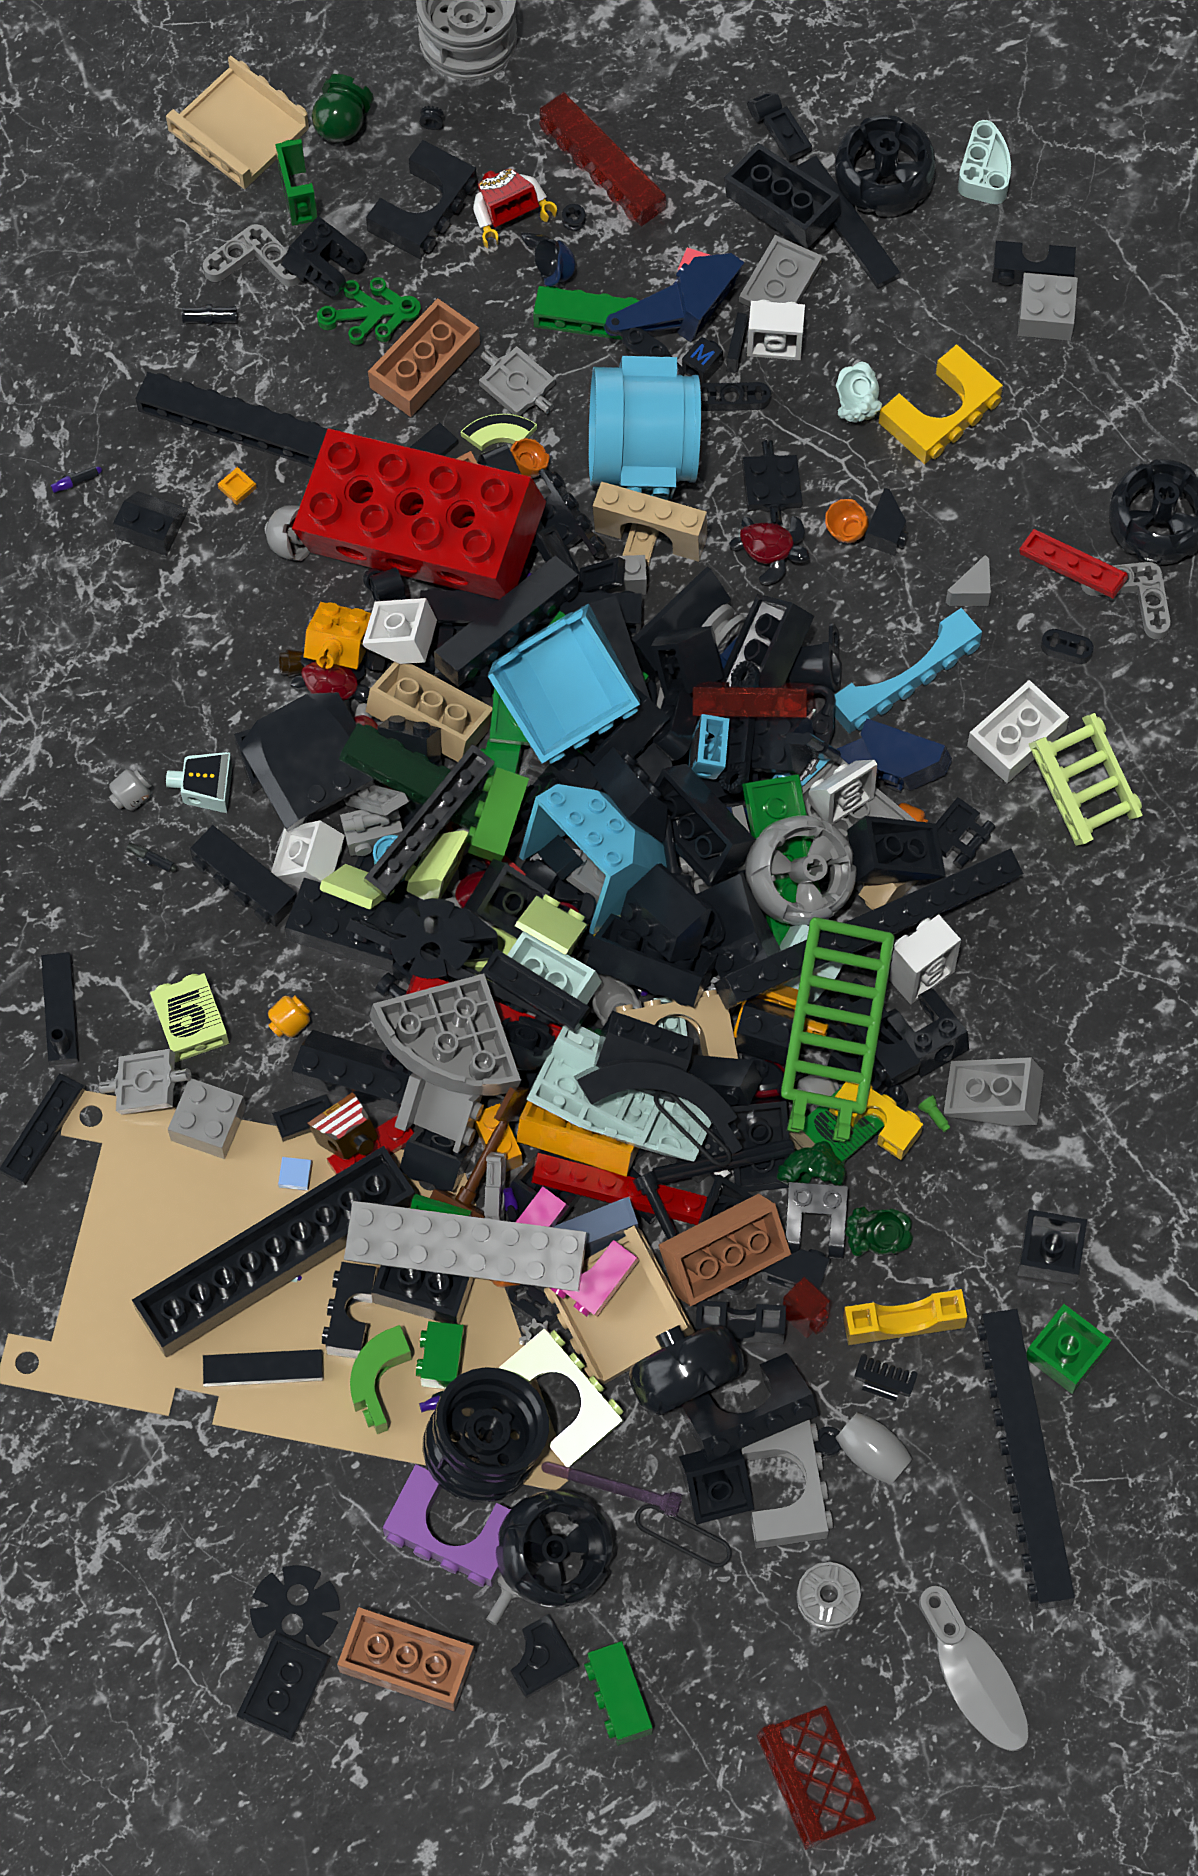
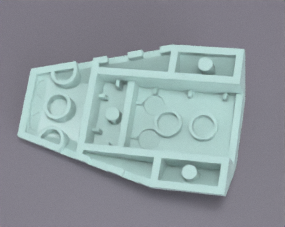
M563 1026L553 1045L552 1053L545 1060L526 1100L580 1128L634 1147L694 1162L699 1149L656 1107L654 1096L630 1089L609 1095L593 1105L588 1101L574 1076L588 1068L594 1067L600 1036L582 1026L579 1027L576 1033ZM678 1097L710 1128V1120L696 1105L685 1098ZM658 1098L659 1104L702 1145L707 1133L676 1102L672 1103Z

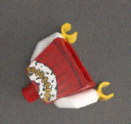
M506 169L497 174L494 171H488L484 174L483 180L478 183L479 193L475 196L473 210L480 229L484 231L482 237L483 245L488 248L486 239L489 237L495 238L497 245L499 243L498 233L490 227L492 224L494 227H497L539 207V205L541 206L540 218L544 222H548L549 219L545 211H550L554 217L556 216V204L546 201L545 198L547 196L534 177L518 174L513 169Z

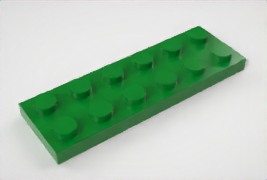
M799 774L742 785L751 835L755 839L759 837L767 826L778 820L806 815ZM800 836L788 838L776 850L780 851L792 862L796 858L808 855L812 844L811 838L803 839ZM788 873L771 874V876L776 878L773 883L780 896L791 903H795L799 883L794 882ZM818 880L812 881V883L820 892ZM766 914L767 923L780 946L788 930L794 925L781 923Z

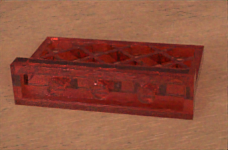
M827 1706L820 1707L776 1725H768L759 1731L757 1739L805 1850L876 1820ZM822 1716L826 1725L823 1736L807 1729L811 1719ZM805 1722L804 1727L798 1725ZM790 1728L801 1733L796 1747L785 1743L780 1731ZM804 1735L821 1742L816 1756L799 1749ZM824 1744L837 1750L839 1757L836 1765L819 1758ZM788 1751L793 1752L792 1757L790 1756ZM797 1755L813 1761L808 1775L796 1770L794 1761ZM817 1763L833 1770L828 1784L812 1778ZM837 1772L849 1778L851 1787L848 1793L832 1787ZM801 1779L806 1781L804 1786L801 1782ZM809 1783L826 1790L821 1804L808 1798L806 1791ZM829 1792L846 1799L841 1813L824 1806ZM849 1801L862 1807L865 1814L864 1818L854 1820L845 1816ZM813 1808L818 1810L817 1814H815ZM822 1812L838 1819L835 1829L823 1833L819 1823ZM842 1821L848 1823L840 1827Z

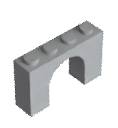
M810 1419L740 1449L744 1461L769 1457H781L790 1460L799 1467L806 1483L804 1493L792 1505L752 1512L751 1523L756 1549L827 1539L828 1529L833 1528L831 1511H825L823 1500L828 1499L826 1482H820L818 1472L823 1470L822 1457L820 1452L815 1453L813 1443L818 1441L817 1428L815 1423L810 1424Z

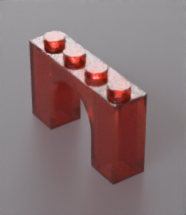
M701 682L693 687V716L706 714L711 716L807 717L813 712V683H785L782 686L735 687L729 686V682Z

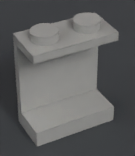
M412 1073L409 1076L395 1127L406 1131L412 1124L456 1141L453 1151L459 1153L466 1145L470 1146L474 1139L476 1130L472 1128L474 1121L479 1119L484 1105L480 1103L482 1095H469L449 1091L431 1084Z

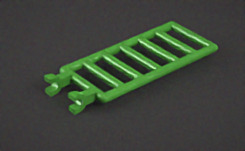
M818 917L810 920L781 1089L783 1098L793 1100L787 1131L799 1133L800 1130L803 1131L806 1105L809 1103L839 1110L833 1140L845 1142V1140H849L852 1112L863 1114L866 1111L894 944V935L892 933ZM820 930L881 942L880 959L817 947ZM815 958L876 970L875 988L813 975ZM810 987L873 999L870 1016L808 1003ZM806 1015L868 1027L866 1043L861 1044L803 1032ZM801 1043L862 1055L861 1073L798 1060ZM796 1071L859 1084L856 1101L793 1089Z

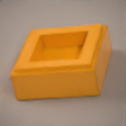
M238 467L218 483V489L236 505L257 488L256 483Z

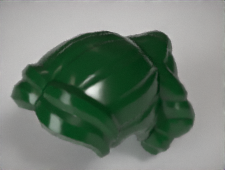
M821 1141L812 1147H804L790 1154L784 1164L778 1167L777 1180L788 1185L789 1182L809 1183L812 1177H819L823 1182L830 1180L834 1185L842 1186L844 1184L843 1180L846 1177V1171L841 1160L834 1154L830 1144L827 1141Z
M866 1207L854 1209L852 1215L847 1219L848 1227H846L845 1235L849 1237V1248H851L853 1255L856 1257L862 1256L868 1250L878 1255L897 1254L906 1250L912 1243L913 1236L910 1232L912 1221L908 1215L891 1208L868 1211Z

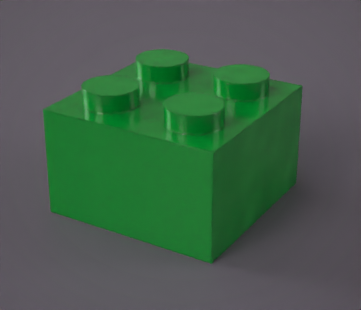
M1063 1304L1028 1347L1026 1353L1027 1360L1073 1394L1107 1352L1112 1340L1067 1305Z

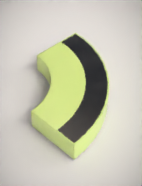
M512 414L489 415L477 419L461 431V437L483 451L486 447L495 443L507 442L514 444L515 441L529 438L537 430V424L524 417Z

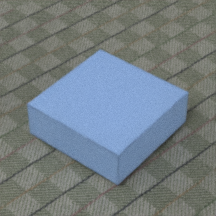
M282 1157L278 1182L279 1188L308 1191L311 1160Z

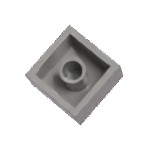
M1024 273L1017 336L1071 341L1075 319L1078 278Z
M191 1078L186 1084L168 1127L171 1141L225 1159L246 1110L244 1096Z

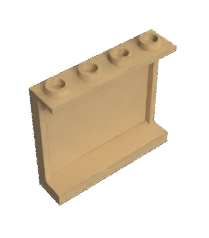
M230 56L228 58L229 68L180 114L174 109L166 115L168 130L243 189H246L277 160L275 144L282 143L285 140H297L309 129L308 114L302 106L293 104L281 90L276 91L271 87L263 76H257L250 71V68L243 61H237Z
M636 1226L625 1230L626 1236L616 1242L635 1255L639 1261L598 1316L590 1313L586 1317L573 1307L576 1301L570 1296L566 1295L563 1299L550 1288H544L548 1300L552 1304L556 1303L560 1311L557 1317L565 1330L569 1328L573 1336L570 1339L572 1347L578 1355L582 1354L586 1361L584 1367L586 1374L589 1378L593 1375L603 1385L630 1370L636 1362L661 1350L655 1338L657 1335L680 1325L685 1337L695 1332L643 1232ZM607 1247L583 1261L582 1273L595 1265Z

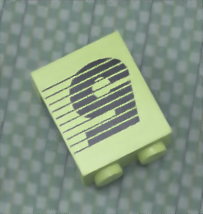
M205 973L201 975H188L181 982L172 985L169 983L162 984L155 991L150 992L169 1047L175 1052V1062L229 1044L226 1030Z

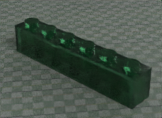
M360 723L356 725L339 758L344 763L395 791L405 793L406 797L421 805H424L451 771L445 766L438 767L432 764L425 755L419 752L412 753L405 749L404 745L393 738L387 739L381 736L374 727L370 725L363 726ZM478 786L450 820L468 831L471 826H477L479 818L475 817L474 814L479 800L485 802L487 793L478 789Z

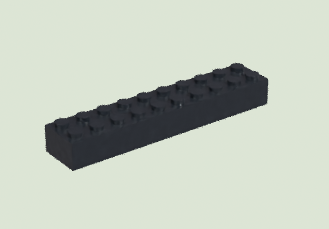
M382 1146L132 1299L134 1308L164 1356L168 1357L345 1248L352 1201L410 1208L415 1191L386 1148Z

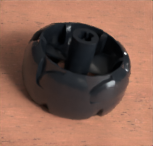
M877 115L864 119L860 125L852 126L846 132L837 147L835 157L837 185L843 196L852 206L863 212H876L881 217L906 213L913 209L919 200L923 201L929 193L935 177V151L929 137L915 123L910 125L894 115ZM874 148L873 168L856 172L854 169V158L857 155L862 156L866 150ZM899 150L909 155L914 161L898 163ZM893 174L902 181V183L893 185H882L876 182L879 175L887 177Z
M1155 459L1150 464L1141 463L1136 465L1119 480L1113 491L1109 509L1110 526L1119 545L1128 553L1137 554L1141 561L1152 562L1157 565L1176 563L1185 556H1192L1198 551V477L1191 467L1175 460ZM1155 489L1150 511H1129L1133 496L1140 492L1145 494L1149 490ZM1178 498L1186 499L1195 510V517L1183 513H1175ZM1152 519L1158 523L1168 522L1175 534L1161 535L1147 531L1145 526Z
M713 1324L685 1337L680 1325L655 1337L661 1350L633 1364L629 1371L631 1388L641 1407L652 1416H660L740 1376L744 1370V1360L734 1336L725 1326Z
M559 1490L544 1491L522 1499L508 1512L498 1532L499 1546L496 1547V1560L499 1571L512 1591L520 1595L524 1601L535 1606L563 1608L578 1604L595 1593L608 1575L606 1569L613 1557V1540L610 1528L605 1518L596 1511L593 1504L575 1493ZM552 1512L562 1513L568 1516V1520L572 1524H577L578 1526L565 1539L557 1535L547 1536L538 1516ZM524 1543H527L526 1554L529 1560L536 1564H542L535 1575H531L524 1558ZM568 1551L584 1553L580 1558L583 1564L578 1575L570 1582L561 1584L562 1580L558 1562H561L566 1557Z

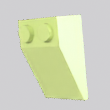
M461 830L438 834L421 855V860L417 867L413 865L405 877V880L408 881L407 891L422 899H441L463 860L468 832Z
M547 894L544 895L543 899L536 896L515 926L559 952L571 955L588 924L583 922L585 916L571 908L568 913L558 908L560 902Z

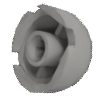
M283 506L274 511L266 523L265 534L270 549L278 556L289 560L301 561L310 552L292 530L300 506Z

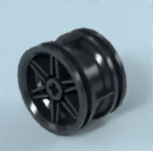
M484 1367L460 1374L448 1384L441 1394L423 1435L422 1452L425 1464L433 1479L447 1492L469 1502L487 1503L499 1501L512 1495L523 1485L545 1447L549 1434V1416L546 1405L538 1391L516 1373L501 1368ZM470 1409V1416L463 1415L462 1410ZM516 1431L519 1435V1439H512L510 1437V1434Z

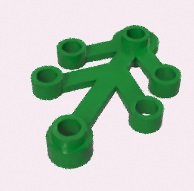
M373 278L370 282V290L373 295L382 296L391 303L388 305H381L361 291L358 282L348 280L343 288L344 295L349 299L356 300L364 307L336 310L331 306H324L317 313V322L323 330H332L337 327L339 321L366 318L360 326H354L348 332L349 341L354 345H360L364 342L365 336L384 316H392L386 324H379L375 328L376 339L380 342H387L403 321L411 322L419 316L421 305L415 297H400L387 288L383 278ZM375 285H382L380 289L374 288ZM350 287L356 288V290L352 292L348 291L347 289ZM404 306H412L409 309L403 308ZM326 314H331L330 317H324ZM383 330L388 332L385 335L379 334ZM356 333L361 334V336L358 338L353 337V335Z

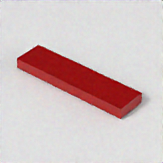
M1033 529L1019 548L1020 555L1113 599L1128 579V573Z

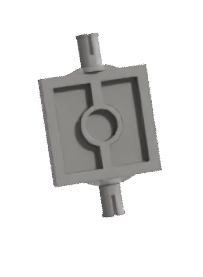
M516 346L510 353L500 358H497L489 349H486L481 354V359L491 367L479 379V386L513 415L520 416L529 407L537 405L546 414L549 411L551 412L554 405L543 396L555 385V378Z
M171 1049L119 1057L118 1072L115 1080L100 1082L99 1086L101 1087H99V1091L101 1094L115 1092L117 1097L116 1111L121 1115L173 1107V1088L175 1083L190 1081L191 1071L188 1068L175 1071V1052Z

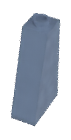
M627 1197L558 1224L554 1228L587 1232L584 1258L608 1247L613 1240L618 1241L625 1237L624 1231L632 1226L638 1228V1222L630 1198Z

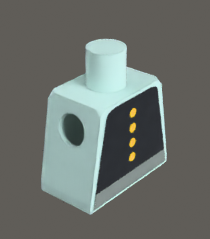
M225 752L185 757L183 771H167L166 787L181 788V796L185 804L227 813L233 767L231 754Z

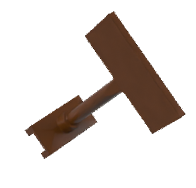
M509 1088L494 1119L500 1122L494 1129L466 1185L461 1186L457 1196L445 1190L434 1189L430 1196L431 1199L470 1210V1217L485 1218L484 1211L472 1205L477 1195L475 1191L487 1169L486 1157L490 1152H496L509 1122L519 1120L528 1101L526 1099L531 1088Z

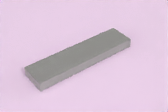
M376 785L362 792L359 790L343 799L347 806L383 816L409 802L405 793Z

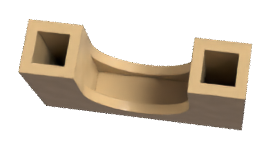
M601 481L593 504L595 532L621 539L626 523L646 525L661 531L671 539L674 555L699 562L707 540L706 511Z
M716 990L704 991L694 1007L680 1005L673 999L671 1003L661 1004V999L643 1002L644 1007L633 1009V1004L615 1007L618 1013L653 1025L664 1017L682 1018L689 1022L697 1031L703 1056L738 1059L729 1009H725Z

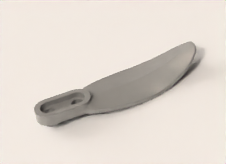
M939 1586L927 1588L919 1598V1606L937 1638V1651L941 1671L956 1704L968 1721L991 1743L1009 1751L1021 1750L1028 1740V1724L1016 1688L1005 1667L987 1642L965 1625L948 1592ZM930 1598L938 1599V1608H932L929 1605ZM945 1625L953 1626V1635H947L944 1632Z

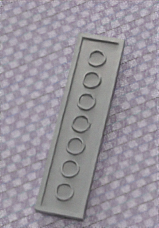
M352 1201L344 1260L579 1292L587 1232Z

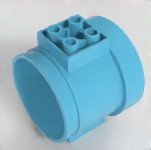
M622 356L619 368L593 367L589 408L590 485L600 486L602 481L667 500L672 499L676 482L688 481L689 483H695L698 474L701 435L699 376L677 375V357Z

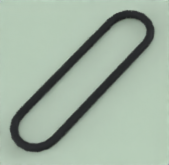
M663 1090L655 1092L654 1103L656 1107L714 1165L725 1167L730 1164L731 1153L727 1146L675 1094ZM665 1093L669 1095L726 1152L727 1160L725 1162L716 1161L659 1104V1094Z
M646 1504L636 1512L635 1523L644 1533L714 1568L723 1567L730 1561L732 1552L729 1544L700 1527L653 1504ZM645 1509L657 1510L721 1543L727 1549L726 1559L721 1563H713L646 1529L640 1523V1514Z

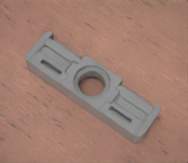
M490 1152L486 1157L487 1175L484 1216L485 1219L504 1221L503 1190L505 1189L506 1153Z

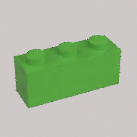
M498 767L493 776L487 775L483 791H486L487 795L485 802L479 800L474 814L479 820L476 827H470L467 843H470L468 853L490 861L493 859L502 861L529 778Z

